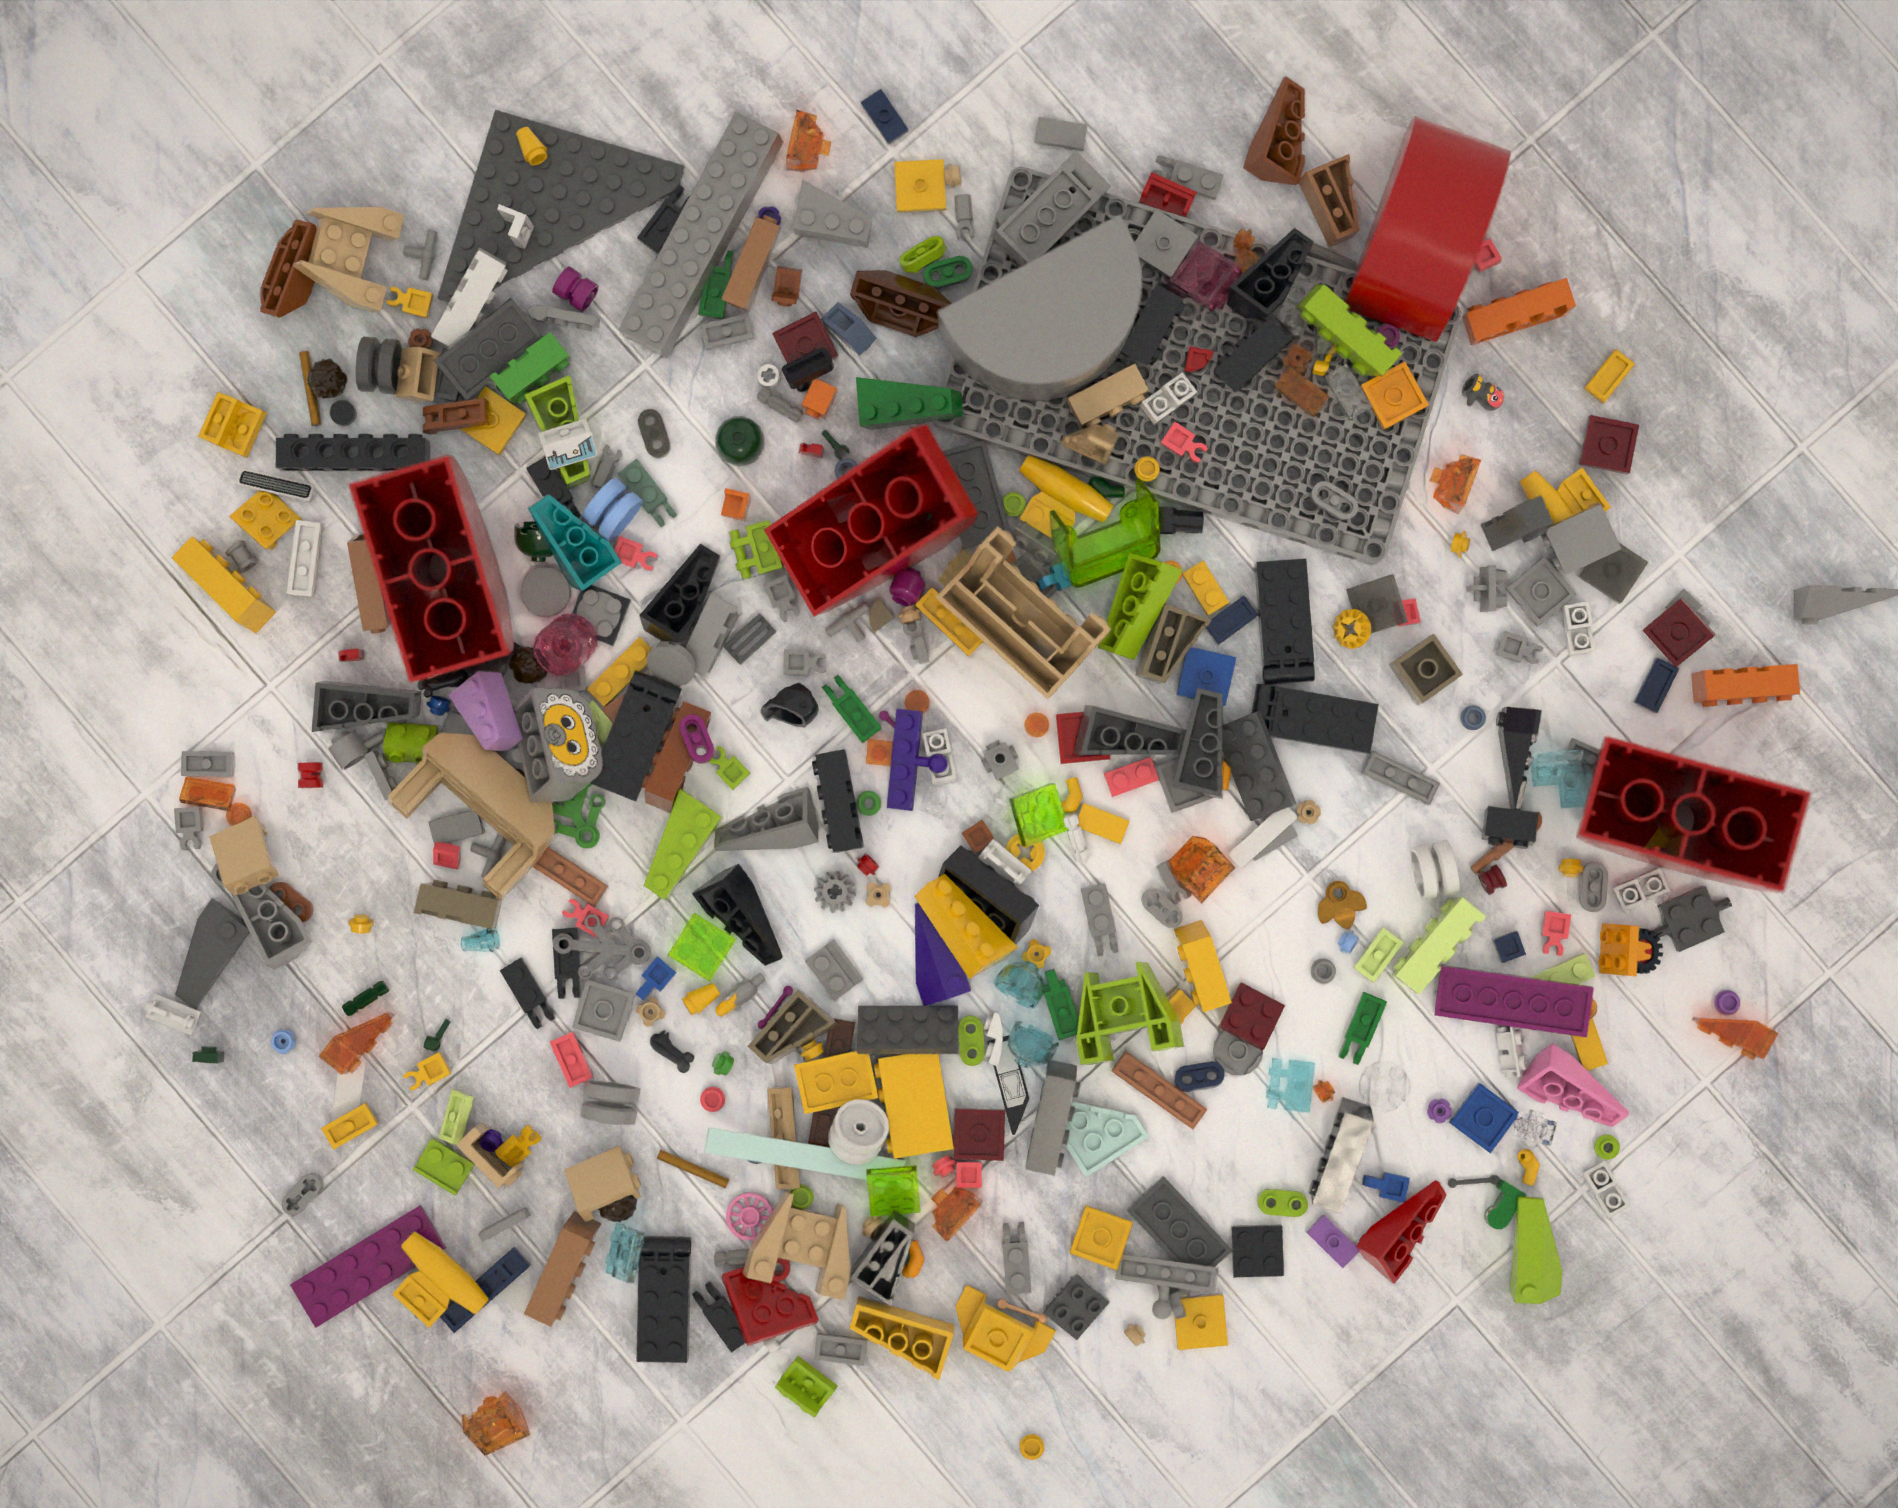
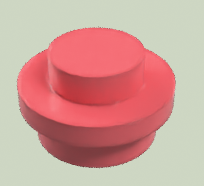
M718 1087L706 1088L700 1097L702 1107L709 1112L719 1111L725 1104L724 1092Z
M949 1155L939 1159L932 1165L934 1169L933 1174L935 1176L941 1175L942 1178L946 1177L955 1170L953 1166L956 1164V1161L954 1159L951 1160Z

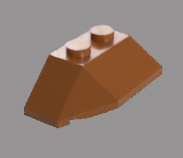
M296 219L292 227L279 240L260 288L262 304L260 312L281 318L307 304L315 281L293 267V264L300 260L309 262L317 229L315 224Z

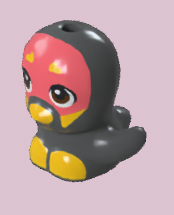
M1479 374L1468 378L1462 387V396L1468 397V406H1472L1476 400L1484 409L1494 411L1503 404V391L1490 382L1485 383Z

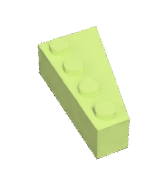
M1453 897L1452 900L1450 898L1446 899L1440 907L1442 911L1436 919L1433 917L1424 927L1426 930L1421 938L1416 937L1408 947L1411 950L1405 958L1400 957L1393 966L1395 971L1392 975L1415 994H1420L1441 970L1439 964L1441 962L1446 963L1456 953L1457 947L1455 945L1457 942L1462 943L1472 934L1473 928L1471 926L1477 920L1481 923L1487 917L1463 897Z

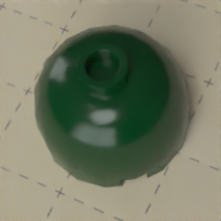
M734 416L725 420L719 426L715 436V447L720 457L734 466H747L754 463L761 455L765 446L764 434L760 426L754 420L744 416Z
M535 521L524 522V527H520L519 523L514 525L515 544L520 552L531 557V561L545 562L546 557L553 556Z

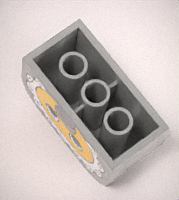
M532 689L513 707L523 738L518 743L531 802L568 801L600 774L603 765L602 748L598 743L596 723L593 721L589 704L580 694L569 689Z

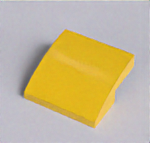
M217 392L198 437L248 458L267 412Z

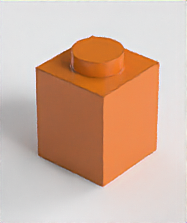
M817 378L814 379L802 402V407L806 410L805 414L817 420L819 416L825 419L838 393L837 388Z

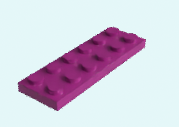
M1441 965L1434 1015L1587 1038L1594 987Z
M421 1205L290 1284L315 1328L415 1268V1264L401 1248V1245L414 1231L441 1249H446L445 1244Z

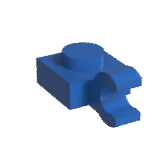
M657 956L641 975L647 981L636 992V995L645 1000L654 988L661 992L677 972Z
M1383 1172L1382 1179L1364 1175L1362 1185L1380 1189L1379 1197L1405 1202L1410 1178Z

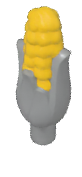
M758 973L751 980L745 979L738 983L727 995L722 997V1003L715 1009L716 1014L723 1017L732 1010L737 1011L741 1005L754 997L758 991L757 987L766 981L765 977Z

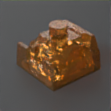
M796 110L786 156V170L797 172L817 169L820 154L829 156L832 141L823 139L824 134L816 124L817 115Z
M1460 454L1458 461L1445 464L1443 470L1434 467L1429 481L1437 484L1433 498L1443 508L1459 514L1465 507L1481 460Z
M1192 836L1168 861L1172 874L1201 904L1236 868L1215 844L1206 838Z
M955 1186L947 1194L940 1188L931 1198L937 1205L932 1211L935 1220L932 1227L948 1242L982 1205L983 1200L968 1189Z
M506 1391L499 1398L495 1396L485 1398L483 1405L477 1407V1411L471 1414L470 1419L466 1414L461 1415L463 1433L484 1456L530 1436L521 1408Z

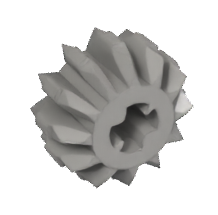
M835 871V878L832 880L831 874L826 872L825 876L828 882L818 878L817 881L823 885V888L814 887L815 892H822V896L816 897L815 901L818 902L825 899L821 908L823 910L826 909L830 903L831 913H835L836 904H838L840 911L843 912L845 911L843 901L849 906L853 904L847 898V895L856 896V892H848V888L854 887L855 883L845 884L849 878L848 874H845L842 880H839L840 871ZM836 884L840 886L838 889H842V894L837 895L836 899L831 898L832 894H828V890L832 889Z

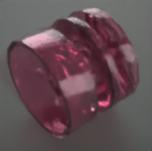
M574 613L563 614L550 622L535 637L533 645L534 656L539 665L548 673L556 676L569 675L580 668L596 651L598 642L596 631L592 624L584 617Z

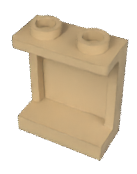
M256 816L209 836L223 885L233 895L244 894L249 889L260 884L269 883L273 878L279 876L278 870L272 864L264 838L267 835L266 828Z
M484 1123L475 1126L456 1146L498 1189L503 1185L509 1187L523 1174L520 1169L524 1165L520 1162L509 1171L491 1152L484 1150L480 1146L479 1140L486 1133V1130L490 1129Z
M620 1145L564 1170L577 1211L585 1222L595 1218L594 1210L629 1195H634L636 1199L641 1197L639 1188L642 1187L640 1179L636 1173L633 1174L631 1167L635 1166L631 1154L629 1152L625 1153Z

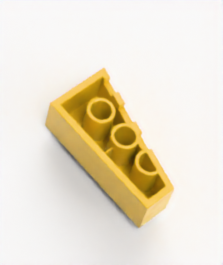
M191 536L171 558L233 620L257 634L273 617L276 611L261 598L262 595L259 591L245 583L246 579L238 571H232L228 567L230 563L220 554L216 556L212 552L214 547L205 539L199 541Z
M946 874L927 883L914 896L969 979L1005 960L1018 948Z
M858 1296L849 1327L877 1345L880 1344L887 1348L892 1354L911 1362L916 1368L930 1373L933 1378L940 1380L954 1334V1324Z

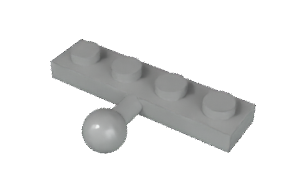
M1123 1254L1118 1270H1116L1115 1279L1159 1285V1297L1152 1306V1313L1156 1318L1163 1320L1167 1319L1172 1313V1306L1168 1301L1170 1287L1216 1293L1219 1268Z

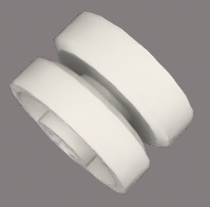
M1448 840L1433 842L1431 851L1426 845L1411 847L1412 871L1422 900L1437 898L1439 889L1444 896L1459 893L1458 869Z
M856 1099L846 1102L839 1108L828 1132V1143L832 1152L840 1160L849 1164L862 1165L871 1162L879 1154L889 1132V1121L885 1112L877 1104L868 1100Z

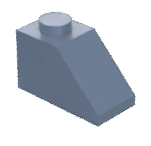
M839 302L821 318L822 322L859 356L869 349L871 344L877 339L859 317Z

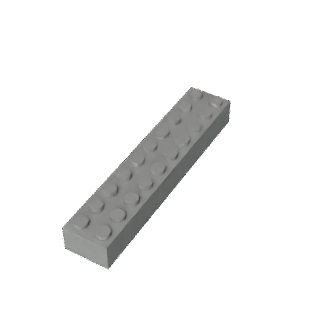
M735 111L618 329L624 337L665 358L669 357L702 295V290L708 278H711L714 267H717L784 143L778 132Z

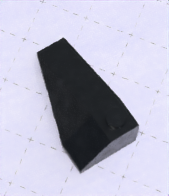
M1296 228L1291 230L1229 286L1227 305L1245 319L1267 318L1285 301L1314 241Z
M700 544L639 615L643 630L662 642H680L695 624L720 561V555Z
M1504 707L1502 712L1499 711L1496 717V726H1499L1498 735L1510 809L1521 810L1527 784V776H1524V770L1527 771L1529 766H1531L1532 756L1529 749L1537 741L1542 710Z
M739 864L723 870L692 893L706 914L712 919L716 916L726 925L724 930L729 934L735 933L742 940L743 947L764 966L783 958L755 886Z

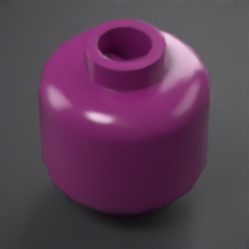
M907 568V570H901L894 576L889 591L894 602L902 606H910L920 600L926 584L918 570Z

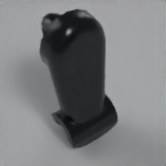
M460 668L432 678L419 680L417 686L419 690L425 689L423 695L425 698H429L435 690L446 687L458 688L465 682L467 673Z
M662 1030L659 1034H653L650 1038L651 1047L657 1053L675 1063L679 1072L686 1073L690 1069V1063L694 1061V1055L690 1052L682 1053L669 1039V1032L665 1035V1030Z

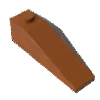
M1287 76L1283 78L1249 147L1243 168L1262 181L1297 185L1299 184L1305 164V155L1302 154V142L1305 141V133L1302 132V119L1305 117V89Z

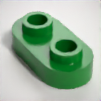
M955 256L933 262L924 270V281L935 289L964 282L972 274V263L965 256ZM958 266H962L965 269L962 274H958L955 271ZM934 273H939L941 278L933 280L931 276Z

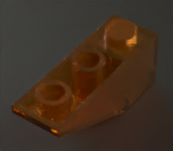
M382 1014L334 1036L319 1057L341 1075L348 1074L349 1072L351 1074L354 1073L361 1064L359 1059L365 1052L368 1054L377 1044L375 1041L380 1033L384 1034L393 1023L391 1019L394 1014Z
M1692 1018V1021L1698 1024L1697 1029L1708 1035H1711L1713 1032L1720 1036L1719 1042L1730 1048L1733 1045L1742 1049L1740 1054L1753 1061L1755 1058L1765 1059L1779 1034L1756 1020Z

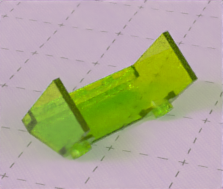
M1140 478L1135 480L1137 499L1123 505L1119 512V521L1077 536L1074 528L1065 525L1054 510L1049 512L1052 542L1066 577L1073 587H1084L1123 572L1129 553L1150 559H1155L1159 555L1161 548L1158 501Z

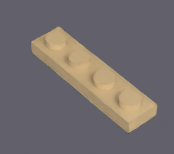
M791 1087L768 1088L771 1138L796 1142ZM774 1165L776 1189L800 1188L798 1168Z

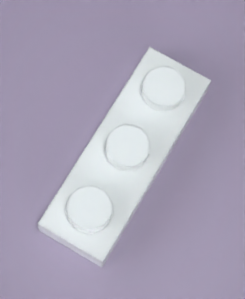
M296 520L287 586L288 595L314 598L322 523Z

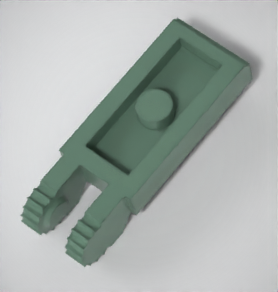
M638 459L617 473L629 490L644 500L642 507L648 514H651L660 527H663L665 523L654 509L663 504L670 516L673 518L677 516V513L667 502V497Z

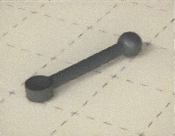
M1491 1175L1489 1178L1465 1180L1450 1178L1447 1184L1450 1188H1455L1457 1185L1479 1183L1497 1185L1500 1182V1178L1497 1175Z

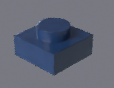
M1518 931L1492 939L1501 963L1526 955Z

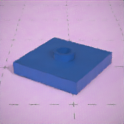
M1191 647L1185 655L1177 695L1195 699L1197 688L1221 693L1223 695V706H1226L1237 657Z
M1478 1082L1449 1123L1491 1154L1520 1112Z

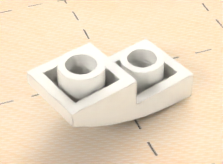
M1182 372L1144 400L1140 407L1155 425L1193 397L1197 391Z
M1589 601L1564 605L1563 617L1569 656L1594 652L1595 646L1591 630L1593 622Z
M947 728L922 733L927 757L939 753L944 755L948 761V766L944 772L934 773L930 770L932 784L938 785L957 781Z
M1661 867L1613 887L1623 911L1671 891Z
M994 1011L993 1016H987L983 1029L988 1030L986 1034L988 1037L995 1039L994 1043L989 1042L985 1056L989 1057V1064L998 1066L1002 1051L1003 1034L999 1012Z
M1605 1161L1583 1173L1607 1219L1630 1207L1618 1186L1616 1178Z

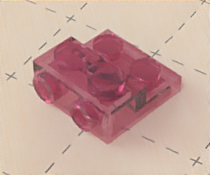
M1199 241L1172 276L1170 282L1173 286L1190 295L1193 301L1214 312L1216 308L1220 309L1227 301L1226 294L1229 291V286L1243 272L1239 264Z

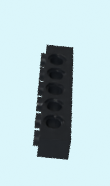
M284 434V438H276L275 468L280 471H395L430 461V441L423 438L422 434H408V438H398L397 434H383V438H373L372 434H358V438H348V434H333V438H324L323 434H308V438H299L298 434ZM307 446L309 449L307 456L299 458L298 452L300 448ZM332 446L334 450L332 456L324 458V449ZM353 446H357V456L354 458H349V449ZM378 446H382V456L374 458L373 450ZM407 446L408 454L404 458H398L397 452L399 448Z

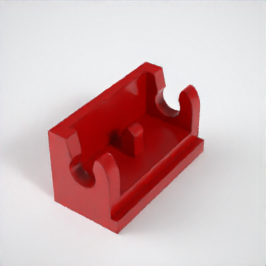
M1151 172L1139 203L1186 218L1197 192Z

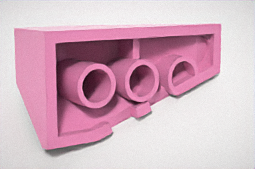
M1553 1043L1535 1056L1517 1086L1518 1090L1538 1102L1545 1104L1546 1101L1558 1104L1561 1110L1568 1111V1109L1581 1112L1584 1118L1613 1127L1629 1116V1112L1572 1055Z

